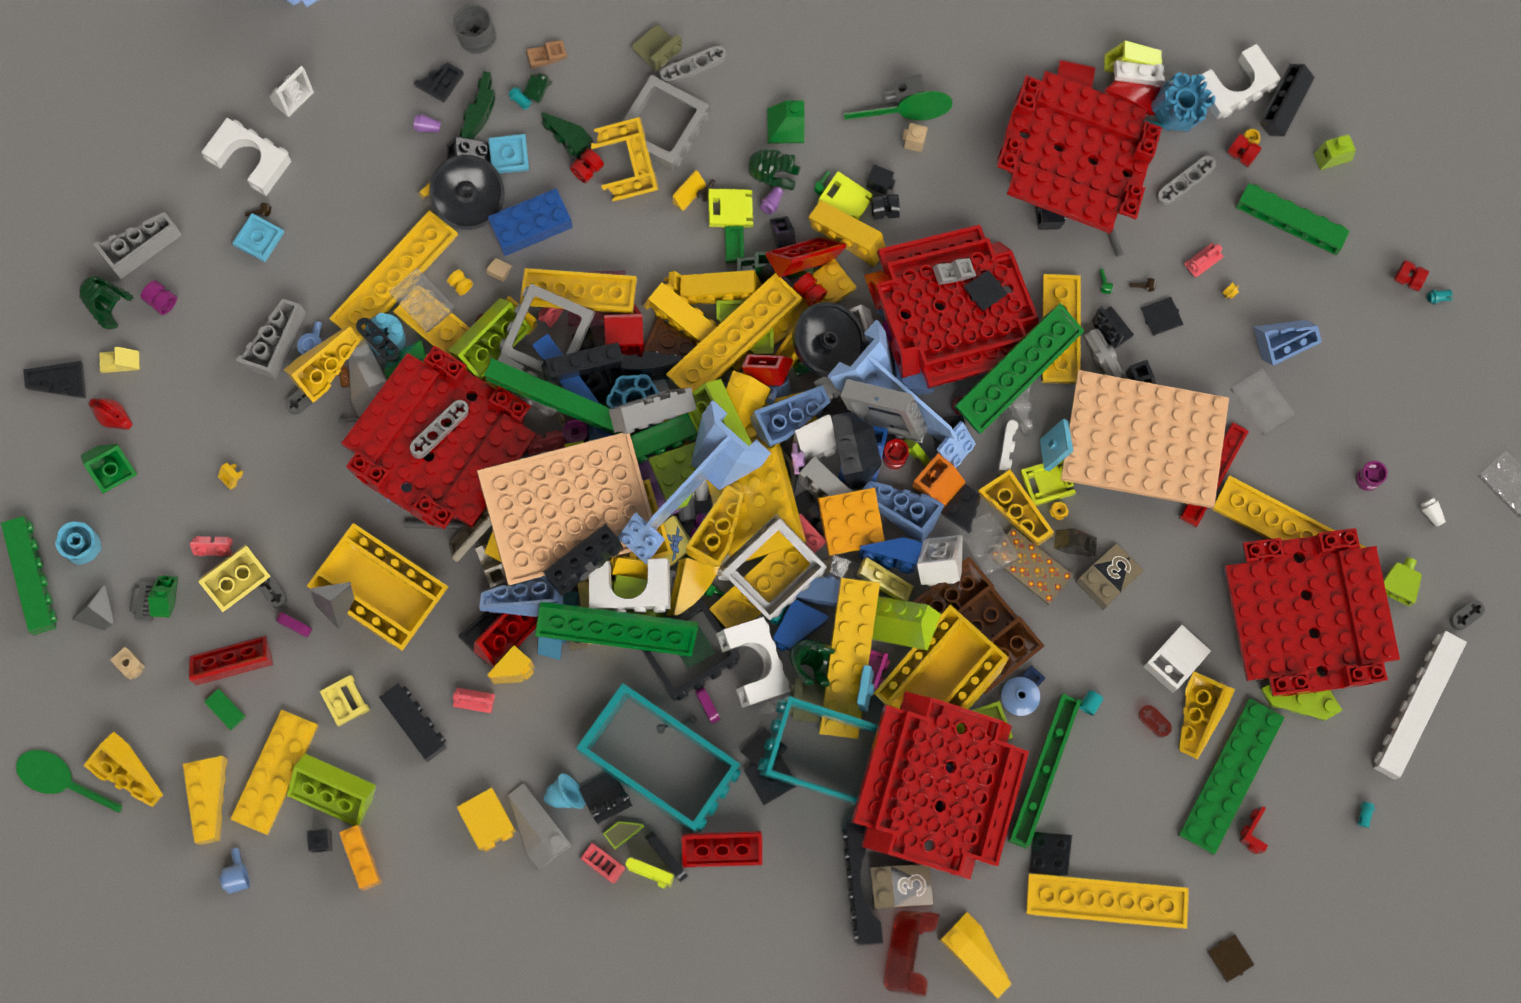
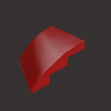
M1114 79V82L1106 87L1104 91L1110 96L1146 109V114L1152 116L1155 112L1152 110L1151 104L1163 85L1156 86Z

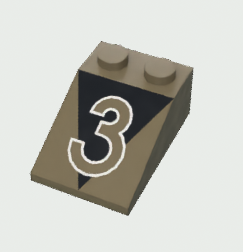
M1116 543L1078 579L1076 584L1104 610L1144 570Z
M905 865L870 868L873 910L933 905L930 869L928 866Z

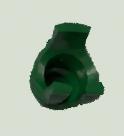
M760 149L751 155L748 162V172L759 183L793 191L796 181L774 178L773 176L777 172H786L798 176L800 166L794 165L795 155L782 154L779 150Z
M97 276L86 278L79 288V298L90 314L93 315L94 319L98 321V324L105 329L118 328V323L113 319L111 312L121 297L131 301L133 295L123 288L111 284L110 281Z
M808 639L800 640L793 645L789 657L801 681L807 685L814 684L811 677L800 666L808 665L813 668L815 681L820 686L828 687L830 685L825 671L828 668L829 654H834L835 649L828 644Z

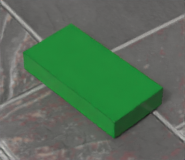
M725 226L726 263H737V258H744V226Z
M219 688L204 701L231 731L246 718Z

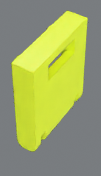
M838 171L817 203L822 200L859 220L870 204L871 196L874 195ZM835 183L839 190L832 199L827 194Z
M709 189V227L744 226V228H752L753 221H747L753 220L752 190ZM720 200V215H713V203H719Z
M1043 463L1021 469L1020 474L1027 494L1035 506L1076 494L1075 489L1067 491V489L1074 487L1073 482L1060 480L1063 466L1058 467L1057 465L1050 472L1044 470ZM1031 478H1034L1039 491L1035 495L1029 482Z
M628 858L626 861V867L629 871L658 882V887L663 889L666 886L671 887L674 880L673 874L633 858Z

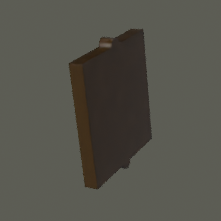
M1235 934L1225 941H1219V945L1207 952L1227 983L1237 976H1242L1243 972L1255 965Z

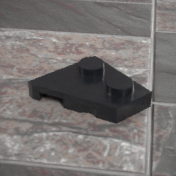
M446 63L438 70L428 73L426 78L420 81L416 80L414 86L445 103L464 73L455 66Z
M965 484L943 508L941 514L970 534L972 531V521L976 517V509L979 506L981 496Z

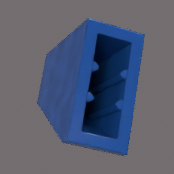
M795 599L772 639L776 644V649L790 652L793 645L798 641L808 638L826 624L829 616Z

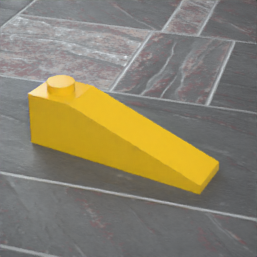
M348 325L298 357L284 371L295 385L314 403L329 390L331 382L340 373V368L349 359L359 344L360 339Z
M733 371L726 391L744 428H746L751 423L750 417L753 412L765 406L771 388L751 376Z
M729 485L726 486L686 545L689 557L704 565L720 566L731 547L744 498L742 492Z
M1193 671L1185 690L1186 703L1183 710L1184 722L1181 729L1179 751L1195 759L1199 758L1226 711L1234 694V688Z
M114 731L97 747L83 765L102 781L107 779L115 784V788L119 790L124 788L131 793L132 797L151 807L163 796V793L130 745Z
M966 912L939 941L998 999L1011 985V982L982 926Z

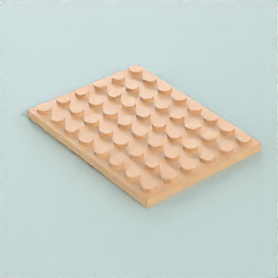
M1078 370L1069 422L1073 452L1063 460L1060 480L1213 508L1215 505L1229 398Z
M620 433L477 471L508 586L545 576L543 571L604 524L618 537L635 513L641 516L647 523L652 517L630 433ZM621 542L623 549L616 556L632 551Z

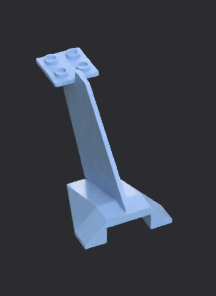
M875 320L864 333L870 345L851 367L839 362L830 372L828 378L834 387L840 391H843L846 380L850 379L912 394L928 426L927 432L942 442L937 451L956 468L976 445L975 441L962 421L952 429L947 422L894 377L886 332L880 322Z
M714 401L708 405L702 414L691 465L696 470L651 517L648 523L635 513L618 536L620 541L645 564L648 563V559L653 557L665 540L656 529L706 479L720 490L761 467L771 454L757 440L750 446L746 445L723 424L722 421L728 413Z

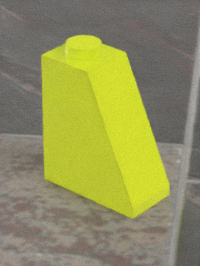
M1129 41L1122 42L1104 55L1105 72H1114L1116 60L1148 65L1162 64L1161 50Z

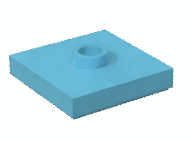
M525 134L489 138L491 164L499 174L529 171Z
M252 213L232 244L265 263L285 232L283 229Z
M1062 419L1040 439L1044 470L1050 472L1073 452L1068 420Z
M866 665L863 666L857 704L862 712L868 713L870 698L874 694L875 685L873 681L875 674L872 667Z

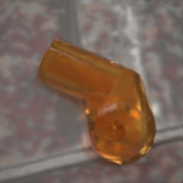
M342 365L341 371L338 374L341 387H350L349 370Z

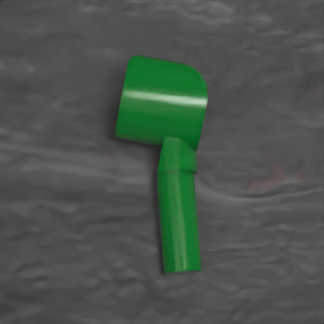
M826 171L823 178L815 184L814 191L819 196L827 188L823 184L830 175L829 171Z
M1100 269L1099 272L1102 280L1101 292L1111 294L1113 283H1107L1104 269Z
M712 584L704 593L710 598L713 593L722 597L726 594L719 591Z

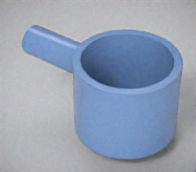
M315 321L312 333L304 334L298 340L297 348L301 355L322 342L319 338L322 327L321 322Z
M788 375L783 386L766 385L771 388L767 398V403L770 405L774 404L776 398L792 394Z
M239 848L231 850L233 866L223 868L222 874H220L221 886L223 890H227L228 894L250 888L248 873L244 863H241Z

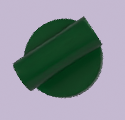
M799 359L793 364L796 377L811 372Z

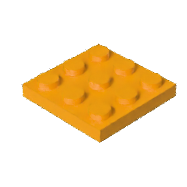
M875 488L818 498L828 556L860 550L863 545L885 541Z

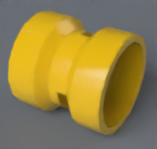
M460 269L454 271L447 279V283L454 287L460 296L466 294L473 286V282L466 278Z

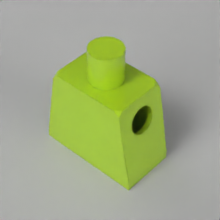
M1347 134L1325 141L1313 155L1319 169L1323 170L1352 161L1356 149L1350 135Z
M1406 557L1403 564L1395 563L1383 578L1387 597L1408 607L1416 602L1422 574L1414 570L1417 561L1410 557Z

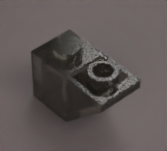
M1075 528L1055 530L1054 549L1066 554L1095 556L1097 548L1096 537Z

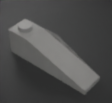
M365 339L359 342L348 359L351 402L358 418L361 417L387 381Z
M523 783L512 791L508 797L527 855L537 868L542 870L570 848L571 844Z

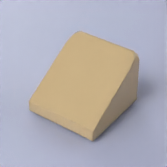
M495 258L488 266L486 272L487 275L504 282L512 265Z

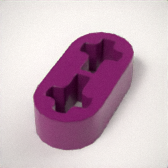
M282 612L279 613L275 620L282 626L308 638L312 631V628Z
M703 687L695 691L710 723L714 724L720 721V717L706 689Z

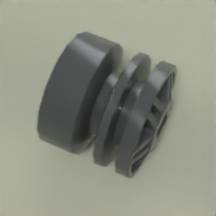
M470 4L457 11L454 16L453 25L461 46L471 53H482L489 50L496 41V31L489 12L478 4Z

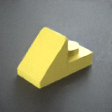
M115 347V352L99 353L101 373L140 370V352L137 350Z

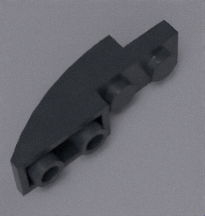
M644 351L642 357L635 354H622L623 362L614 369H620L622 376H639L641 374L649 377L666 375L681 361V356L662 354L657 351Z

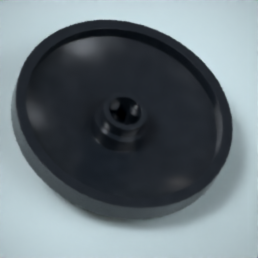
M457 155L444 161L435 170L429 186L430 202L439 218L448 225L462 230L478 229L489 223L488 216L500 212L504 201V184L499 172L487 160L474 155Z
M831 302L814 304L802 312L795 322L792 340L797 357L807 369L819 376L828 378L830 372L839 362L851 367L866 349V337L860 321L850 310L839 304Z

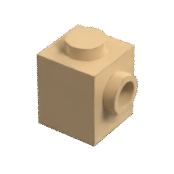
M910 123L909 129L904 130L902 138L906 140L904 148L922 153L928 127Z
M124 647L110 660L130 680L140 676L143 672L142 669L145 668V665L127 647Z

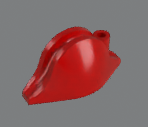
M99 398L91 399L88 403L96 420L102 426L127 430L132 427L133 424L127 412L119 402L112 399Z

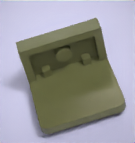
M655 25L632 45V49L657 72L681 51L682 39L677 34L672 38L659 25Z
M795 678V684H791L790 695H793L796 699L822 707L825 686H820L818 683L807 685L801 679ZM790 707L789 715H793L792 721L820 723L821 716Z

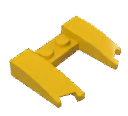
M640 117L594 129V132H598L596 144L591 143V149L626 141L635 177L601 185L604 191L609 189L615 196L612 199L613 202L659 190Z

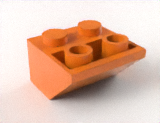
M938 453L914 480L912 487L920 494L929 495L944 504L945 507L966 481L954 465Z

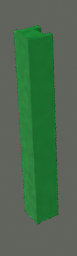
M493 358L490 359V364L484 374L487 377L486 381L612 435L623 433L622 431L614 432L609 412L610 408Z
M1066 694L1060 695L1008 840L1012 844L1025 849L1031 844L1081 700L1068 697Z

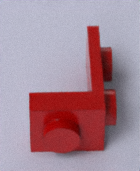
M1264 806L1253 810L1249 817L1252 819L1248 826L1245 825L1240 832L1242 836L1240 842L1246 845V849L1253 854H1262L1269 846L1251 835L1266 810Z

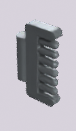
M141 581L139 589H132L130 612L135 613L136 620H153L152 617L145 616L150 615L149 607H147L149 603L145 601H148L146 596L150 594L147 591L152 590L149 587H153L155 582Z

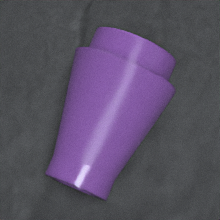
M422 114L416 115L413 129L417 130V132L439 133L441 122Z
M774 187L761 200L760 209L769 215L776 212L783 190L779 187Z

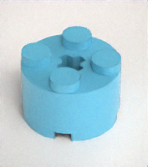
M379 313L371 319L385 335L389 334L387 337L399 350L404 348L406 343L405 332L402 324L396 317ZM367 325L365 330H367L369 334H371L372 332L370 331ZM376 336L373 339V343L376 345L383 342L382 336ZM369 344V346H370V348L372 349V351H373L375 354L381 356V355ZM386 345L385 349L388 356L394 354V351H390Z
M76 521L66 523L57 533L55 545L58 552L74 564H86L92 561L101 551L99 535L85 523Z

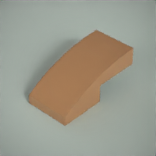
M562 40L547 42L543 47L526 49L530 69L549 65L567 58Z

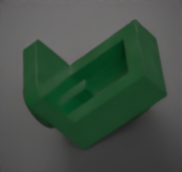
M543 73L532 74L523 95L541 103L547 87L551 86L553 82L548 80L549 77Z

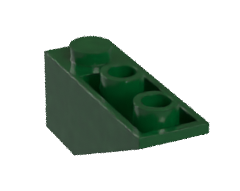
M544 112L541 113V124L547 131L550 130L553 133L554 139L559 144L562 143L565 146L569 156L580 159V155L586 149H591V143H594V141L582 126Z

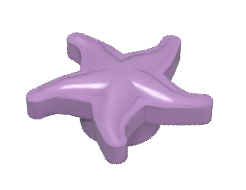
M797 443L792 444V465L795 475H799L801 467H805L804 452H798Z

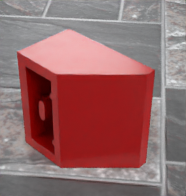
M642 314L604 315L605 345L618 342L622 354H635L642 357L644 352Z
M748 354L742 369L745 375L753 377L764 385L783 386L793 363V358Z

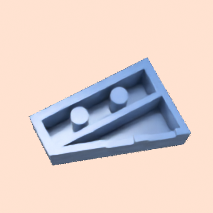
M1308 320L1253 327L1262 360L1273 366L1322 342L1318 326Z
M832 576L815 578L810 582L809 588L797 594L796 598L800 602L824 607V605L836 607L840 580H836Z

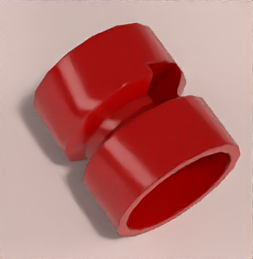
M1240 134L1229 148L1227 154L1234 159L1239 158L1240 163L1249 167L1262 147L1254 142L1249 143V139Z
M589 148L580 155V160H575L569 166L576 178L585 184L594 177L593 173H598L604 167L602 159Z
M1405 259L1399 267L1394 281L1402 285L1408 284V288L1419 292L1427 279L1429 270L1421 266L1416 268L1414 263Z
M811 273L803 275L792 288L801 297H804L803 301L808 307L821 302L828 293L821 284H816L817 279Z
M890 440L885 445L882 456L885 466L892 470L902 468L906 463L909 448L903 440Z

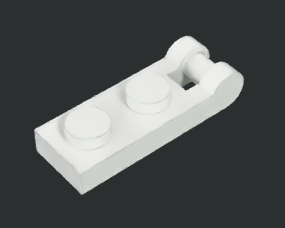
M1117 60L1114 63L1115 80L1156 86L1165 84V77L1163 76L1164 65L1162 64L1148 65Z
M1010 420L1004 430L997 475H1002L1011 469L1012 459H1009L1010 452L1013 453L1015 441H1012V437L1018 428V423L1015 420Z

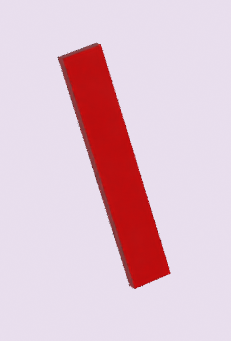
M1233 422L1223 440L1217 490L1249 433L1248 430ZM1187 504L1179 519L1197 527L1208 507Z

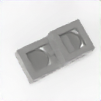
M970 258L956 259L952 263L936 264L933 267L939 285L958 282L976 276Z

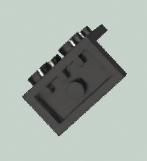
M455 137L447 144V159L467 154L481 157L490 163L489 143Z
M1102 306L1098 308L1092 320L1093 325L1096 329L1099 328L1109 345L1116 349L1134 336L1133 332L1112 306L1105 310Z

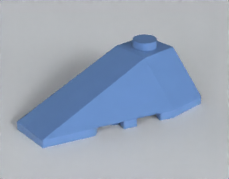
M823 385L756 410L753 412L750 420L757 435L770 447L790 438L795 430L804 426L830 403V400Z
M873 481L868 482L862 489L875 488L879 513L904 533L919 542H924L933 530L944 508V504L929 495H918L910 493L909 490L904 489L902 491Z
M542 576L509 586L501 585L481 592L480 611L538 617L540 601L563 604V595L560 596L547 581L546 577Z

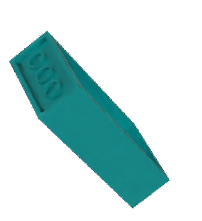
M623 683L576 748L581 756L614 777L692 833L702 832L707 825L706 818L708 815L713 816L719 807L717 803L719 799L722 798L724 800L730 791V783H735L741 775L740 763ZM628 698L730 768L694 822L591 751Z
M790 696L782 698L781 701L778 700L775 712L778 713L776 719L772 720L769 731H772L770 739L767 738L764 744L765 756L760 759L758 764L759 774L856 805L858 797L773 771L772 767L790 707L876 734L878 725Z

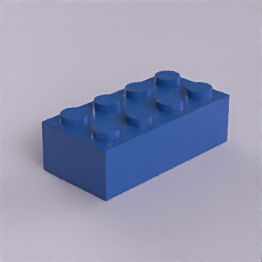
M557 188L488 216L490 226L504 257L573 228L571 218Z

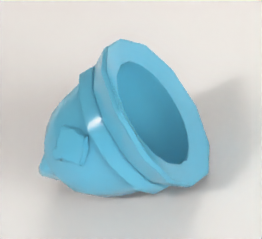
M563 773L558 776V779L553 784L548 786L544 795L546 804L554 808L582 809L586 805L579 791L580 785L572 777Z

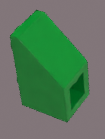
M169 575L157 577L148 596L150 617L170 618L175 607L178 577H170Z

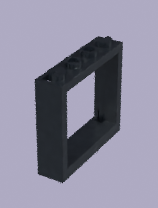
M702 598L683 613L670 618L687 621L698 613L703 612L715 632L722 631V628ZM735 648L728 650L730 653L729 657L675 690L652 653L641 650L673 701H681L687 698L690 691L701 689L706 685L704 682L709 679H717L722 675L721 672L723 670L734 668V666L739 664L737 661L740 660V656Z

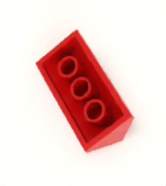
M817 237L766 252V257L780 278L829 263L842 253L846 248V243Z
M502 613L475 641L474 652L494 668L513 646L518 648L536 629L538 617Z
M267 636L190 656L189 680L197 686L273 665Z
M762 831L682 834L683 868L762 865Z

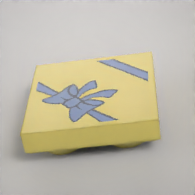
M676 516L670 517L663 523L672 554L657 558L668 559L670 567L687 555L686 545L690 541V537Z

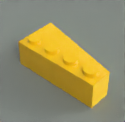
M821 200L808 217L812 229L821 232L831 240L846 243L845 249L872 267H875L879 262L877 250L885 248L882 232Z
M754 270L681 275L680 295L684 296L690 305L716 304V301L747 300L762 286V283Z
M661 282L642 306L647 310L649 308L653 309L656 317L664 320L667 319L670 326L677 331L682 330L684 332L683 335L691 339L696 345L718 326L713 320L705 318L703 316L704 313L697 307L693 308L688 304L689 301L684 296L677 295L674 292V288L667 283Z
M1008 470L978 490L982 499L1036 546L1053 537V530L1011 470Z
M224 756L183 764L194 843L199 845L220 841L222 804L224 803L223 793L228 761Z

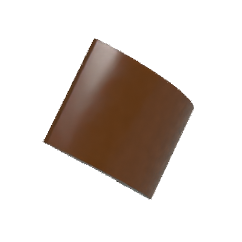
M969 556L962 562L960 581L952 584L944 582L933 585L913 602L929 605L941 615L949 605H952L1009 657L1001 673L984 691L983 694L986 695L1045 647V645L1023 619L1014 613L993 588L994 585Z

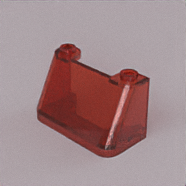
M901 911L895 916L884 974V986L888 991L921 998L926 996L928 982L924 975L913 972L919 935H923V932L930 933L937 928L940 914L922 911Z

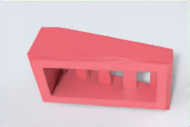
M594 843L590 844L580 858L613 884L625 870L623 865ZM595 851H597L598 853H597L596 856L593 858V860H592V861H589V859H590V857L593 855V853H594ZM603 855L604 858H603L602 861L599 863V865L596 866L595 864L598 862V860H599V859L601 858V856ZM611 861L607 868L602 871L607 862Z

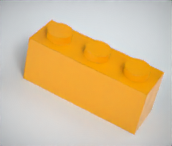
M356 825L339 832L359 889L364 891L381 884L382 881L362 827Z

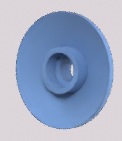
M1015 677L1003 686L1001 701L1005 709L1011 714L1025 716L1031 714L1038 707L1040 692L1032 680L1025 677ZM1023 692L1025 698H1019L1018 693Z

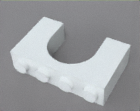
M1257 44L1243 51L1238 59V62L1250 78L1251 86L1247 90L1235 92L1227 89L1222 85L1212 69L1201 74L1206 78L1201 84L1207 81V87L1203 91L1209 89L1212 92L1208 98L1215 95V103L1209 107V110L1216 120L1221 117H1228L1232 114L1233 110L1237 108L1240 110L1251 100L1257 101L1267 91L1271 93L1278 88L1277 85L1281 78Z
M226 118L201 152L206 161L221 169L235 150L241 147L256 148L261 152V159L247 181L251 188L267 196L291 163L288 151L282 147H275L267 138H260L254 130L245 129L239 121H232Z
M648 559V583L646 589L636 598L623 599L613 593L611 564L609 561H606L601 568L589 574V608L624 613L634 610V613H645L646 610L665 612L666 609H671L670 562L668 559Z
M764 617L716 633L722 652L741 646H748L755 649L763 660L764 668L760 679L757 682L736 689L742 708L790 691L789 681L782 669V661L778 658L776 644L771 638L769 625Z

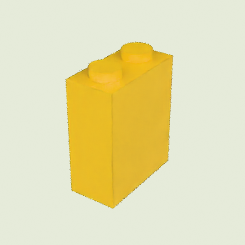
M493 788L457 806L480 851L485 850L487 852L496 846V842L500 840L505 842L511 839L513 833L516 832Z

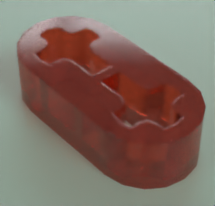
M1145 705L1139 710L1138 717L1140 721L1157 737L1163 738L1170 734L1172 730L1171 723L1155 707ZM1144 710L1146 712L1149 710L1152 712L1150 716L1154 719V721L1150 717H1148L1147 719L1144 717ZM1155 722H1157L1159 725L1165 724V731L1167 732L1162 731L1160 733L1158 731L1160 727Z

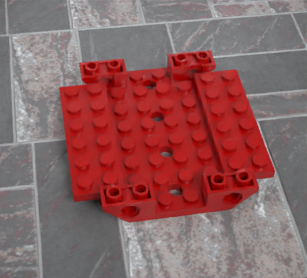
M1048 71L1044 72L1042 80L1026 75L1014 102L997 156L996 165L1000 169L1011 172L1006 195L1111 234L1118 213L1134 220L1137 219L1146 188L1143 187L1148 166L1155 156L1162 127L1147 121L1144 122L1146 109ZM1020 133L1027 134L1028 138H1022ZM1054 146H1060L1062 151H1056ZM1088 159H1094L1096 165L1091 164ZM1122 172H1128L1130 178L1125 177Z
M980 224L880 248L877 250V255L883 271L864 275L876 310H883L893 339L889 345L901 377L906 378L920 374L921 369L927 388L988 373L1038 323V315L1012 250L1001 242L991 243L989 238H985ZM970 258L976 274L975 277L948 284H938L933 270L936 264L952 263L956 259ZM989 270L996 280L1000 281L1002 287H1010L1011 293H1007V296L982 312L975 302L970 300L968 293L963 287ZM935 303L942 304L944 310H938L935 307ZM900 312H907L909 319L902 318Z
M434 345L425 357V363L409 353L405 355L341 442V445L354 453L346 468L364 485L430 526L445 530L454 518L455 520L459 519L472 528L486 508L477 471L521 459L536 437L535 432L519 423L527 414L531 405L500 386L497 389L491 387L467 372V365ZM469 393H474L477 395V399L469 401L466 396ZM457 400L465 401L469 410L467 417L429 452L434 455V459L432 461H425L423 458L413 457L410 452L412 441L453 402ZM456 407V413L453 415L454 418L459 411L463 413V407ZM447 418L441 421V425L444 427L446 424L452 423V421ZM432 431L427 434V437L430 440H435L438 434ZM423 445L420 447L415 446V452H422ZM403 484H410L412 490L409 492L402 491L401 487Z
M1356 528L1320 532L1315 536L1288 540L1274 538L1242 543L1245 560L1249 563L1226 565L1224 569L1246 681L1269 679L1272 696L1287 697L1361 687L1388 680L1385 663L1399 661L1400 656L1377 546L1359 548L1360 544ZM1295 553L1302 556V563H1297L1294 560L1293 556ZM1307 591L1310 594V600H1304L1301 597V592ZM1310 629L1317 631L1318 637L1316 639L1310 637ZM1317 667L1325 669L1326 674L1324 677H1320L1317 674Z
M904 691L900 709L884 705L851 821L867 827L861 847L971 880L976 860L998 867L1029 753L1028 750L1007 743L1012 726L1002 720L906 691ZM958 723L964 725V731L961 734L956 730ZM949 761L954 765L953 771L950 773L946 771V764ZM938 800L943 803V808L939 812L935 809V803ZM929 839L932 842V848L926 851L924 843Z

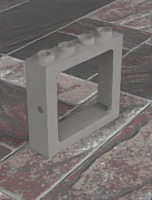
M651 75L623 121L639 117L656 89L696 109V113L671 152H667L646 140L650 159L673 171L676 166H680L684 152H688L691 148V141L694 136L697 137L699 135L702 123L708 120L710 116L709 104ZM626 141L620 142V144L627 147Z
M530 284L529 287L526 286L522 295L524 300L522 304H518L515 310L517 316L514 322H510L507 328L509 334L506 339L502 340L499 349H501L500 354H504L509 358L543 372L541 367L542 361L519 352L512 347L533 298L539 297L581 316L582 320L567 354L579 351L595 312L536 285Z
M850 379L846 380L841 398L849 411H852L870 425L888 429L887 434L921 442L922 436H925L928 426L912 394ZM869 407L898 413L902 417L870 410Z
M777 514L720 566L722 573L769 620L778 617L782 612V608L787 604L793 603L796 595L808 589L811 585L810 582L815 578H819L826 568L824 562ZM779 530L810 564L774 599L768 602L736 569Z

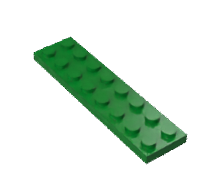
M1058 303L954 407L978 434H981L1084 332L1083 328L1065 307Z
M540 601L535 636L692 657L698 622Z
M1251 698L1248 699L1178 836L1212 855L1216 854L1285 717Z

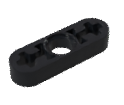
M361 318L357 321L356 329L358 333L387 362L394 363L400 358L398 347L369 318ZM363 324L366 326L368 325L370 331L372 332L371 334H369V332L365 329L362 330ZM376 336L383 337V342L379 345L373 343V339ZM386 345L390 351H394V356H388V353L385 349Z
M653 831L644 837L680 883L688 877Z

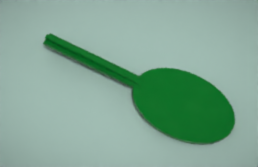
M922 91L905 97L898 106L844 113V119L849 120L899 113L904 118L910 120H930L946 114L952 108L953 102L951 97L945 93Z
M32 750L25 752L17 760L16 771L19 778L25 785L37 792L57 794L68 788L119 813L122 810V805L73 782L68 765L61 758L50 752Z

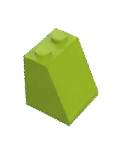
M617 575L616 580L612 582V590L620 598L633 599L644 592L648 580ZM634 610L626 611V613L662 618L664 613L654 612V610H646L645 613H634Z

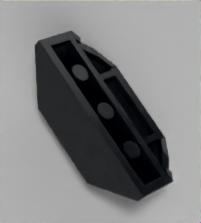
M852 411L832 415L834 435L847 486L850 489L865 486L871 481L882 465L874 427Z

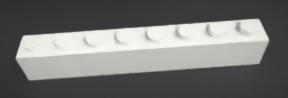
M1448 631L1435 636L1432 642L1434 647L1432 651H1428L1424 658L1426 663L1423 668L1421 667L1416 674L1418 679L1408 690V700L1404 701L1400 706L1399 711H1401L1399 718L1396 717L1391 725L1393 730L1390 735L1388 734L1382 743L1384 748L1382 752L1379 751L1374 759V762H1376L1374 769L1394 780L1401 777L1467 643L1466 641Z

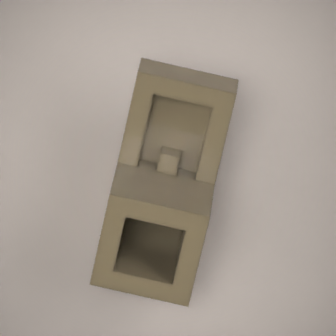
M488 540L474 547L490 587H494L507 580L502 562L484 553L489 542Z

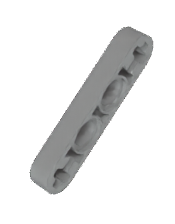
M714 46L664 67L660 72V79L670 85L722 64L726 59V51L722 46ZM716 52H717L718 54H721V57H720V58H718L717 56H715V53H716ZM703 58L706 60V64L700 66L696 61ZM681 66H689L690 70L687 73H683L680 71ZM665 74L671 75V79L665 77Z
M1211 156L1202 157L1164 186L1157 195V202L1162 206L1171 205L1213 172L1216 166L1215 159ZM1204 163L1210 164V167L1207 166L1203 169V171H1201V168L1203 167ZM1188 173H1197L1198 179L1193 180L1189 178ZM1175 183H1182L1184 185V189L1177 190L1175 188ZM1170 191H1172V194H1170L1168 199L1162 198L1163 195H1167L1170 193Z
M463 400L453 402L410 444L411 455L418 459L423 458L467 417L469 412L467 403ZM456 407H463V413L459 411L454 418L453 415L456 413ZM447 418L452 421V424L449 427H444L441 425V421ZM434 431L438 434V437L435 440H430L427 434ZM423 445L422 452H415V446L420 447Z

